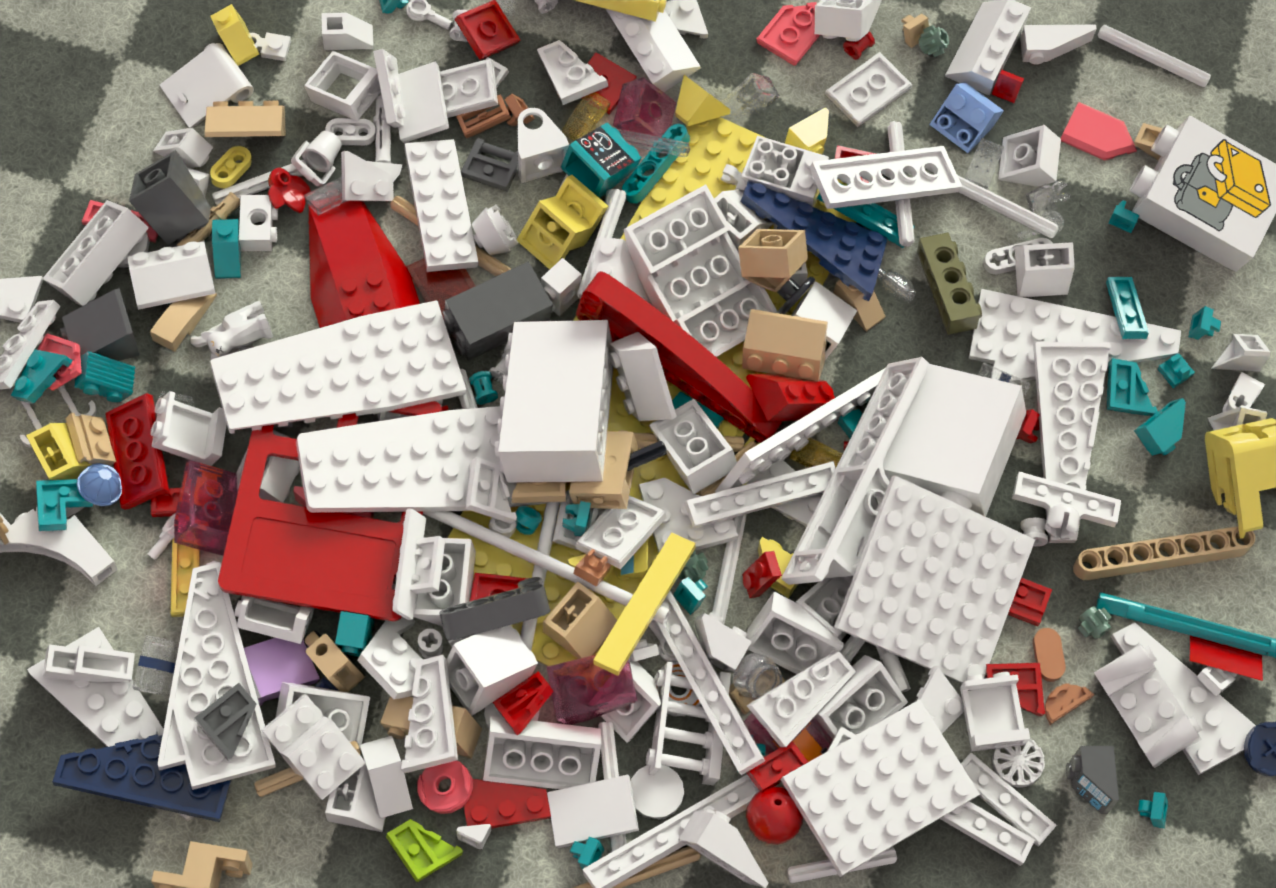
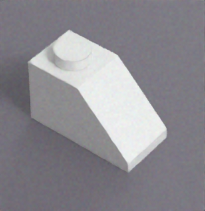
M193 128L165 132L153 151L165 157L176 150L187 168L203 166L208 161L209 153L213 147Z

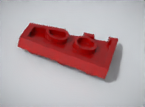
M473 779V791L469 800L464 805L467 826L490 824L492 829L551 818L546 789Z

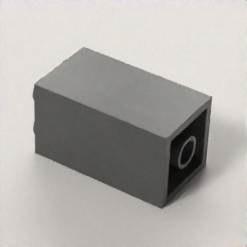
M528 261L445 300L443 320L448 334L452 333L456 340L454 345L460 356L464 355L467 361L507 343L509 333H513L514 322L550 321L553 304Z

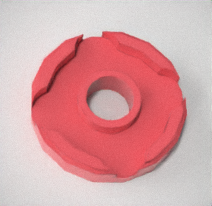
M460 761L425 768L417 781V792L421 802L431 811L439 814L453 813L461 809L467 803L473 791V779L470 771ZM444 779H450L451 787L449 790L440 792V782Z

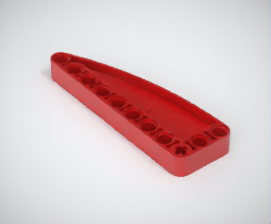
M602 271L595 275L583 291L576 311V316L580 321L608 320L612 342L639 332L657 348L664 376L668 382L708 409L722 416L724 420L749 437L754 438L757 442L762 443L776 433L782 421H768L753 390L708 349L642 297Z

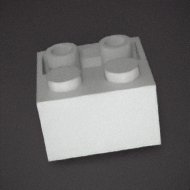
M736 189L723 191L714 199L731 228L727 233L739 252L738 247L756 229H769L774 223L768 218H760L754 210L749 209L740 202L743 193Z
M1073 242L1014 247L1018 297L1068 295L1074 272Z
M712 612L709 615L704 613L696 617L694 624L699 642L711 664L726 673L736 670L752 641L746 638L748 634L735 626L732 629L723 624L724 619Z
M364 764L329 794L325 811L328 822L383 832L386 817L381 818L379 816L366 764Z

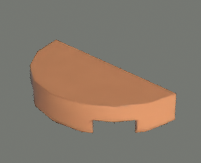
M1070 683L1056 687L1049 694L1045 704V716L1049 724L1052 725L1091 699L1094 694L1084 686L1070 685Z

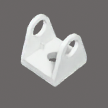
M528 108L522 111L518 117V176L521 183L562 172L563 170L560 167L569 147L566 136L545 112L538 108ZM529 115H537L542 119L543 124L540 128L532 130L525 127L523 121Z

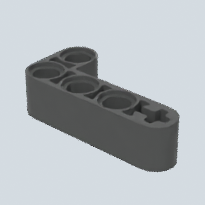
M532 577L520 581L517 589L454 605L441 610L439 614L446 639L456 640L538 618L548 614L551 610L542 578Z

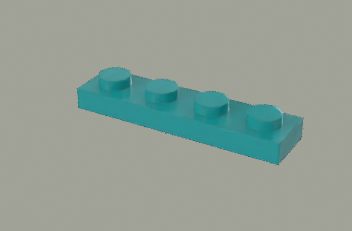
M819 192L816 199L824 203ZM876 203L833 208L866 228L887 237V240L901 248L905 247L901 246L899 242L897 215Z

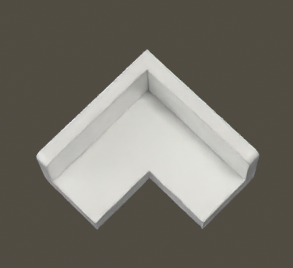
M388 736L361 744L360 748L366 762L379 816L383 818L413 809L405 774L401 770L402 762L393 737Z

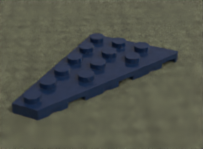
M748 180L740 202L749 209L754 210L760 218L770 219L777 225L778 230H805L807 252L810 251L820 259L819 264L832 275L838 277L846 286L853 285L862 292L864 300H870L882 262L887 237L882 236L878 232L860 227L854 222H848L836 217L830 212H824L812 207L808 203L790 198L784 193H778L766 188L760 183Z
M156 734L148 736L146 739H133L115 743L114 746L96 750L92 748L82 753L73 752L61 755L52 782L53 785L220 822L232 779L192 790L186 764L159 771L158 758L163 735L158 736Z

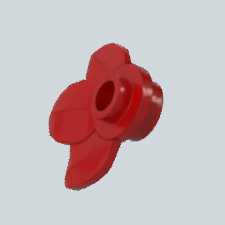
M283 168L272 170L268 178L270 186L268 196L273 207L278 209L285 203L299 214L302 213L306 203L305 196L311 194L308 184L299 176L290 175Z

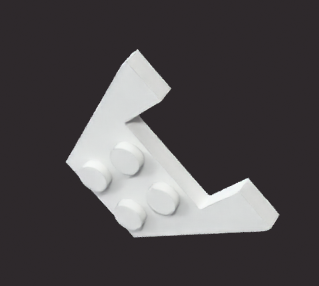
M404 617L395 622L385 621L357 660L393 699L413 696L412 690L416 662L423 660L400 636V634L413 627L416 622L414 619L407 620Z

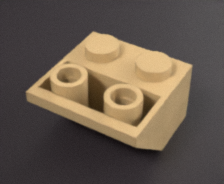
M577 581L543 621V633L586 665L603 645L617 619L597 595Z

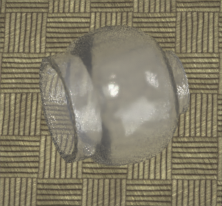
M751 653L744 656L733 672V684L737 691L744 697L752 700L765 695L781 685L783 681L779 667L776 666L772 659L760 653Z

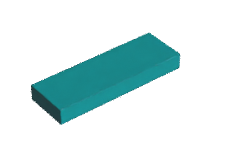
M1108 277L1106 286L1122 339H1147L1149 331L1133 278Z

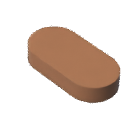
M1042 628L1037 631L1033 638L1036 663H1040L1041 678L1054 682L1063 676L1066 669L1061 638L1055 630Z

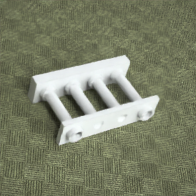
M667 662L661 670L657 671L655 680L656 686H659L658 694L661 705L656 710L652 749H648L646 756V765H650L649 775H655L661 765L699 771L700 775H703L702 784L714 785L720 779L723 743L703 707L668 701L670 686L692 690L693 688L687 677L671 675L673 662ZM720 671L718 677L729 695L731 673ZM667 712L704 718L706 722H709L708 732L701 734L665 727ZM664 738L700 744L703 748H706L705 758L695 760L662 754Z

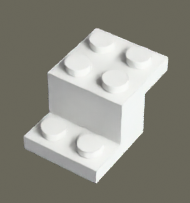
M306 694L302 695L261 730L292 770L304 778L321 800L366 763L332 719L324 717Z

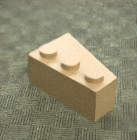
M390 696L380 722L388 731L387 734L389 736L403 739V737L406 738V735H408L410 725L408 720L409 710L412 709L414 697L393 699ZM452 706L457 754L472 759L482 728L465 708Z

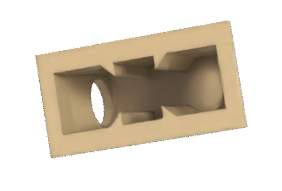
M313 631L305 638V643L309 646L305 651L306 654L338 690L349 692L365 678L327 634L321 636L318 631Z

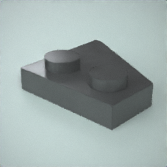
M238 683L197 715L194 721L227 761H230L257 703L242 685Z

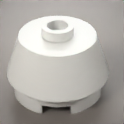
M497 204L489 209L485 207L472 223L476 233L473 235L476 243L480 248L484 247L489 255L511 252V248L519 244L508 220L506 221L504 216H501V209Z

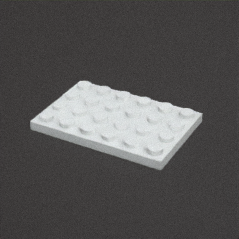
M920 699L780 779L839 877H842L980 795Z

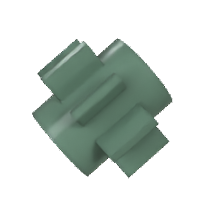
M934 25L923 29L924 33L919 38L921 50L925 54H933L934 57L945 53L944 49L949 44L947 32L943 28H935Z
M695 550L693 551L678 576L680 580L689 577L695 583L705 577L706 570L709 568L707 566L708 561L703 552L696 554Z
M1093 606L1080 615L1079 620L1082 623L1078 629L1085 638L1092 635L1096 640L1111 629L1108 623L1112 617L1105 608L1097 610Z

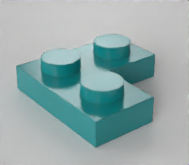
M77 479L36 481L39 531L67 530L66 508L93 507L92 503L86 501L79 494Z

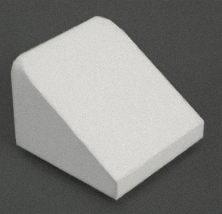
M491 825L458 827L456 830L457 838L475 848L483 849L491 832Z

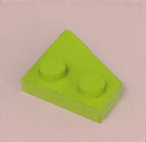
M411 819L391 830L386 835L387 840L416 883L463 854V850L457 845L453 847L441 840V836L432 831L425 830L422 825Z

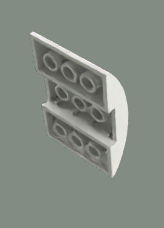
M704 185L624 229V234L636 272L652 305L717 357L745 340L751 309L773 313L778 311L765 288L742 277L739 252L727 233L731 228L707 185Z

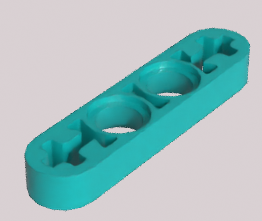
M683 124L670 126L625 181L622 190L626 192V200L629 203L641 202L688 145L690 135ZM669 151L667 156L658 158L661 152ZM655 169L651 175L643 176L647 170Z

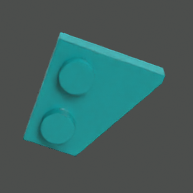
M34 349L32 355L27 360V365L20 378L15 383L11 396L19 401L34 404L43 395V392L57 380L53 376L62 365L69 367L73 360L66 355Z
M1112 358L1108 362L1106 410L1144 416H1153L1157 413L1156 406H1152L1147 395L1149 390L1141 378V371L1137 362Z

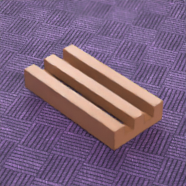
M501 94L497 96L498 105L500 104V106L489 112L484 111L495 106L456 116L466 138L479 134L511 118ZM478 115V117H476V118H474V119H472V120H470V121H468V122H464L465 120H467V119H469V118H472V117Z

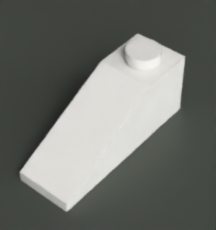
M1024 25L1020 36L1023 62L1041 64L1091 42L1097 29L1096 25Z

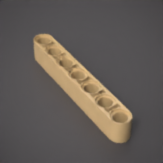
M1237 526L1087 549L1078 556L1074 563L1073 571L1082 580H1093L1241 557L1253 546L1255 534L1253 531L1245 533L1244 538L1241 539L1245 545L1239 544L1235 539H1240ZM1210 542L1216 543L1220 549L1213 548ZM1184 546L1191 547L1194 553L1188 552ZM1159 550L1166 551L1169 557L1162 556ZM1133 554H1139L1144 561L1137 560ZM1108 558L1115 559L1118 565L1111 564ZM1082 562L1090 563L1093 568H1086L1085 566H1083Z

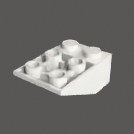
M757 135L741 178L747 182L749 180L754 183H760L766 188L778 193H784L790 198L808 203L814 207L819 189L809 167L812 162L829 160V157Z

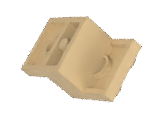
M190 841L183 875L154 870L151 882L155 888H218L222 870L226 871L225 874L228 876L242 878L243 874H251L253 864L247 850Z

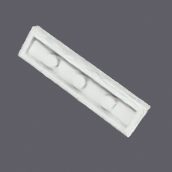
M970 753L963 760L961 765L980 793L979 797L1015 828L1035 839L1034 844L1039 847L1057 825L973 753Z

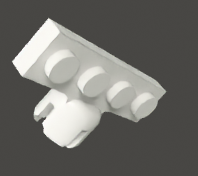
M1019 472L1016 476L1012 499L1040 506L1047 510L1045 529L1052 537L1056 536L1057 528H1061L1060 539L1074 537L1078 530L1079 519H1086L1111 527H1115L1118 523L1121 500Z

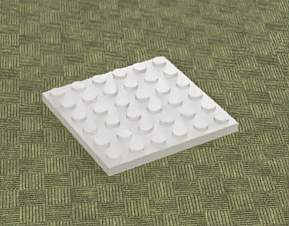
M892 476L834 628L927 669L937 666L944 676L962 684L970 676L982 675L984 679L986 664H990L1035 539L900 477Z

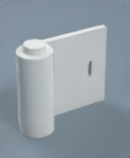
M211 43L206 46L203 52L160 84V87L189 128L197 126L206 119V108L213 107V102L229 101L231 99L234 103H238V101L249 98L254 91L253 86L221 43Z

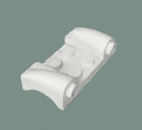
M1140 644L1100 668L1094 674L1123 717L1148 760L1155 768L1181 750L1202 740L1198 734L1202 729L1194 716L1187 717L1153 664L1157 659L1149 646L1143 648Z

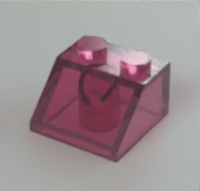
M645 77L622 84L613 126L627 137L657 143L672 124L676 102Z

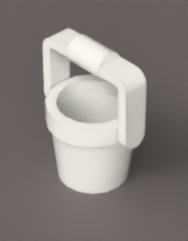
M322 131L310 144L305 141L294 154L291 162L307 180L320 187L327 182L336 168L333 164L342 147V143L332 132ZM301 155L304 161L307 163V165L304 164L301 160H299V157ZM308 166H310L311 168H313V169H315V170H317V171L326 172V173H325V175L322 177V179H320V178L316 175V173L313 172Z

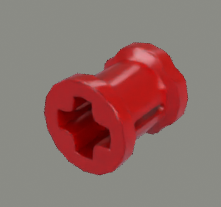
M869 31L858 41L846 40L843 43V48L854 60H858L865 49L874 46L875 39Z

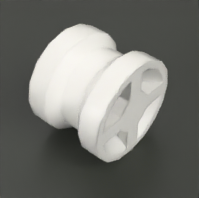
M1028 518L1021 521V529L1024 531V534L1035 539L1033 546H1044L1048 543V536L1045 534V519Z

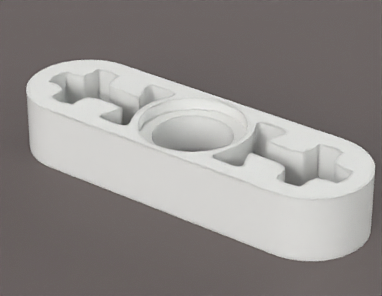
M1038 238L991 250L985 256L984 268L987 272L995 275L1016 270L1015 259L1012 256L1015 252L1014 247L1053 244V242L1047 238ZM992 258H995L996 261H1001L999 266L991 263Z

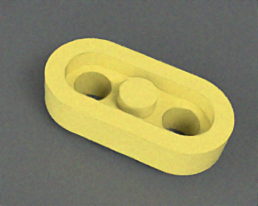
M242 146L230 148L212 166L210 170L212 184L218 188L231 187L251 166L250 151Z

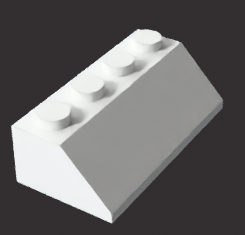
M1015 0L983 2L945 77L959 83L966 82L975 90L990 95L999 73L1003 70L1027 22L1031 7Z
M606 9L659 94L666 92L681 82L683 75L688 77L701 69L665 10L663 13L659 12L655 22Z
M107 200L47 272L43 280L76 304L84 306L95 299L96 292L112 278L113 271L117 266L126 261L130 250L134 245L143 240L145 232L149 227L128 208Z
M491 716L483 781L552 789H564L595 782L601 749V728L531 720L519 735H516L503 717Z

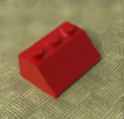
M748 374L746 376L768 421H798L835 399L833 389L824 380L819 379V382L776 374Z

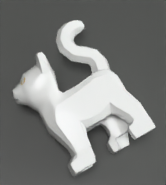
M257 301L224 317L222 323L200 333L201 336H192L190 343L195 347H202L208 344L212 360L228 355L232 349L245 347L260 338H272L273 334L265 314H261L264 313L261 302Z

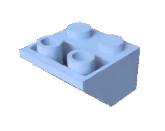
M964 82L955 85L929 125L969 153L993 128L1004 110Z

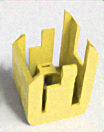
M1269 418L1206 432L1205 445L1213 495L1217 505H1222L1221 494L1225 493L1226 502H1223V505L1229 513L1236 515L1237 512L1239 536L1242 539L1246 532L1263 528L1259 491L1276 488V420Z

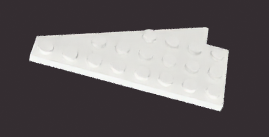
M981 289L978 303L982 309V317L979 319L977 329L973 330L968 359L993 364L991 379L999 380L1002 372L1005 371L1012 375L1009 383L1036 379L1033 350L1035 342H1110L1111 348L1107 364L1112 358L1139 363L1170 358L1179 352L1181 330L1147 324L1149 331L1147 339H1122L1116 317Z
M220 562L196 567L192 571L158 758L159 771L186 764L192 790L276 768L270 742L261 731L265 724L239 629L237 628L229 593L223 592L218 585L221 569ZM240 683L257 705L232 759L227 761L194 721V718L236 684Z

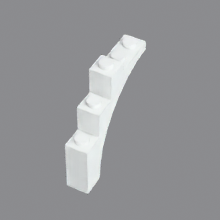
M34 509L19 515L12 525L0 513L3 523L9 530L6 533L9 543L4 545L0 540V553L29 552L49 556L75 568L95 586L118 570L114 560L75 515L70 519H66L67 530L52 532L39 531L38 514Z

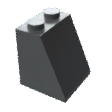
M176 150L137 172L134 176L129 202L167 245L175 240L180 241L184 239L189 232L195 229L199 230L209 222L211 207Z
M120 288L114 289L62 317L65 326L60 328L62 337L80 345V356L89 351L121 361L140 355Z

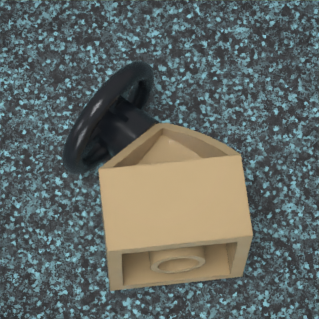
M756 229L738 247L742 277L760 287L777 292L786 300L777 313L786 314L815 282V278L810 276L800 286L791 278L808 260L805 230Z

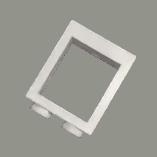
M335 51L331 52L304 85L313 103L355 121L360 119L381 92L376 68ZM340 73L360 81L346 99L326 92Z

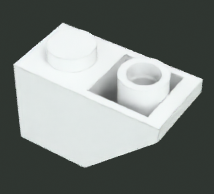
M322 13L324 51L373 49V26L348 13Z

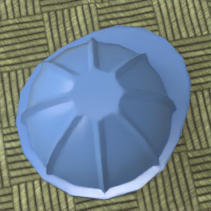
M102 463L92 464L82 471L77 479L79 494L86 501L94 505H112L121 496L122 485L120 476L109 465Z

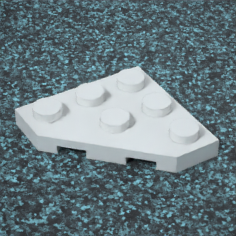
M666 478L639 484L643 502L666 511V519L653 532L658 552L664 546L671 532L696 543L695 551L738 540L733 518L696 528L692 527L684 503L687 500L701 496L693 494L690 490Z

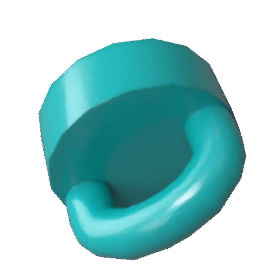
M519 506L516 511V529L524 535L533 534L542 521L540 513L528 506Z

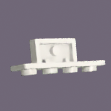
M413 509L406 510L403 523L404 529L400 547L399 566L396 573L395 595L393 598V611L407 620H413L416 594L439 591L445 539L440 536L424 538L426 518Z

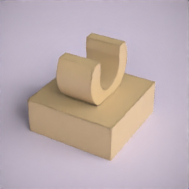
M922 13L915 18L908 15L901 19L902 23H904L902 30L904 31L905 43L911 48L919 44L920 35L924 33L923 29L929 27L928 17Z

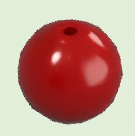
M771 787L763 792H757L747 806L746 819L751 833L758 840L767 844L779 845L789 842L797 835L803 825L802 814L788 791L783 787Z

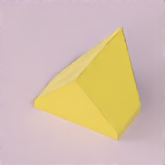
M683 75L675 117L687 126H691L730 114L728 107L687 76Z

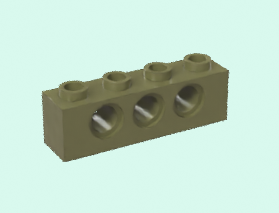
M949 232L920 238L917 253L947 334L977 329L979 319L982 317V309L980 304L974 300L973 285L966 279V268L964 263L959 261L956 242L951 240Z

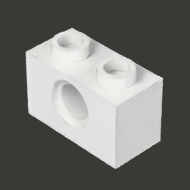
M241 195L239 225L241 251H272V242H277V227H273V220H278V209L273 207L268 195ZM257 222H264L261 225H254Z
M563 258L541 277V284L553 304L552 312L554 311L559 316L579 299L577 292L581 283V273Z

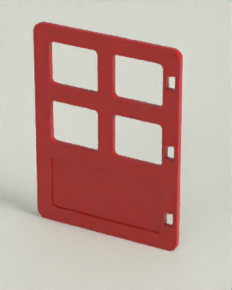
M431 401L387 412L416 416L442 412V407L437 401ZM356 413L344 414L342 418L338 419L337 428L357 425L358 416H356ZM274 425L262 426L261 430L252 431L219 573V588L223 592L340 613L343 611L368 615L370 618L392 622L400 620L402 616L393 611L395 590L392 589L399 566L406 511L402 512L401 520L395 523L341 512L313 513L309 512L307 507L261 499L259 493L267 458L275 456L299 461L296 447L297 439L275 435L273 433ZM416 511L419 514L423 515V511Z

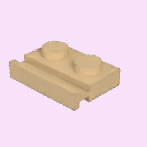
M70 413L65 418L78 463L87 461L91 465L102 463L111 467L116 462L103 418L83 414L75 416V413Z

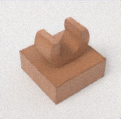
M511 94L504 99L508 105L509 114L512 113V118L507 121V124L516 126L518 125L520 113L528 109L523 99ZM529 115L523 122L527 124L535 118L533 115Z
M591 549L576 565L573 574L597 587L609 573L611 564L607 563L608 559L606 556L600 559L594 555L595 550Z

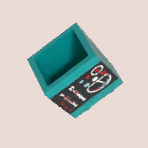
M607 122L572 142L568 147L560 168L568 176L573 175L596 196L601 198L606 194L607 190L612 189L631 174L639 165L642 157L639 155L638 150L634 146L629 145L622 138L621 133L616 128H612Z

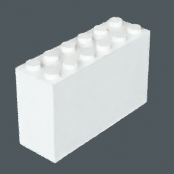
M608 320L514 322L513 333L508 335V345L511 349L510 354H506L508 375L503 376L505 396H502L500 399V409L503 413L502 418L498 419L500 440L495 441V455L500 457V472H504L507 483L603 481L613 365L609 357V353H612L609 344L612 343Z

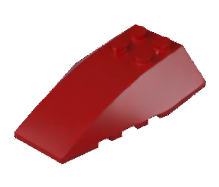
M342 197L309 205L310 295L320 328L360 316L420 304L410 271L363 201H342Z

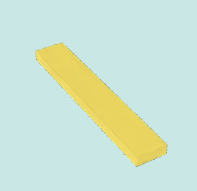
M671 532L593 659L594 665L617 676L620 674L695 550L696 543Z

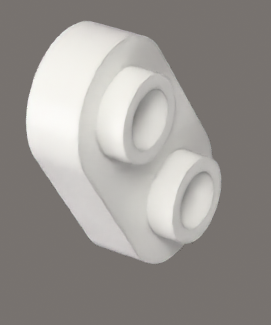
M336 118L329 121L325 128V131L332 132L333 134L338 131L342 132V135H336L342 145H369L376 138L375 125L367 119L355 121L349 118ZM362 132L368 133L366 136L359 135Z

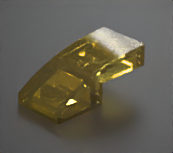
M596 92L584 96L561 132L576 141L595 130L596 123L610 108V101Z

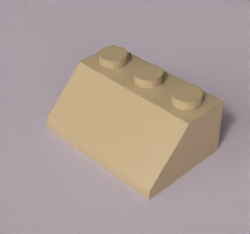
M228 101L213 102V107L206 108L205 137L286 136L285 106H279V101H263V106H253V101H238V106H228Z
M751 309L743 346L742 369L819 382L825 364L828 322Z

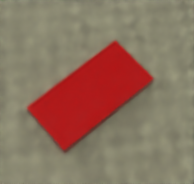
M146 393L105 413L109 439L116 460L114 469L119 474L122 485V492L119 498L120 505L125 510L169 491L162 450L152 447L153 436H151V429L157 418L153 395Z

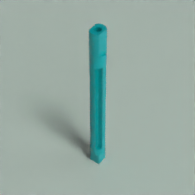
M1102 592L1099 593L1096 603L1097 610L1105 608L1112 615L1276 658L1275 638Z

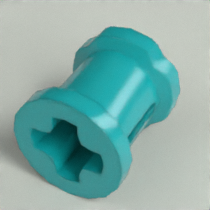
M489 371L477 372L469 378L470 384L474 386L477 395L475 401L478 405L494 402L498 398L497 391L493 389L491 383L492 374Z

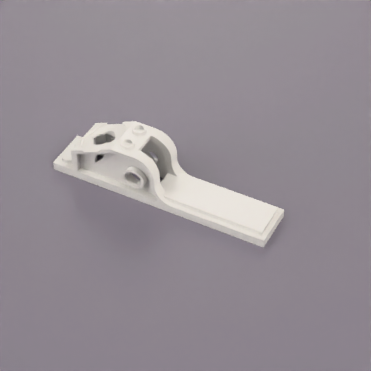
M923 357L889 363L781 578L788 585L822 582L825 578L854 576L890 482L883 469V460L927 372L926 368L929 363Z

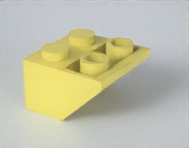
M50 423L26 435L49 480L78 479L82 471L91 465L87 461L78 463L67 423Z

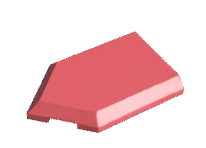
M811 2L795 7L793 5L783 6L757 37L756 42L793 66L797 65L820 36L819 34H814L815 5L817 3Z
M1078 102L1061 136V142L1104 161L1113 159L1118 155L1137 152L1123 121Z
M47 333L37 350L66 355L73 360L69 367L62 365L53 375L57 380L47 389L54 391L82 374L80 345Z

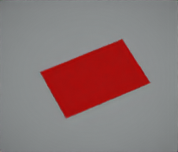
M1190 635V661L1263 681L1261 654Z

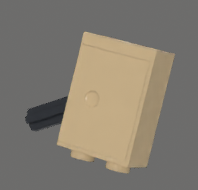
M624 430L618 432L607 431L603 481L571 482L569 494L573 504H580V501L591 503V508L627 509L634 469L666 455L667 449L662 441H658L638 450L639 446L634 432Z

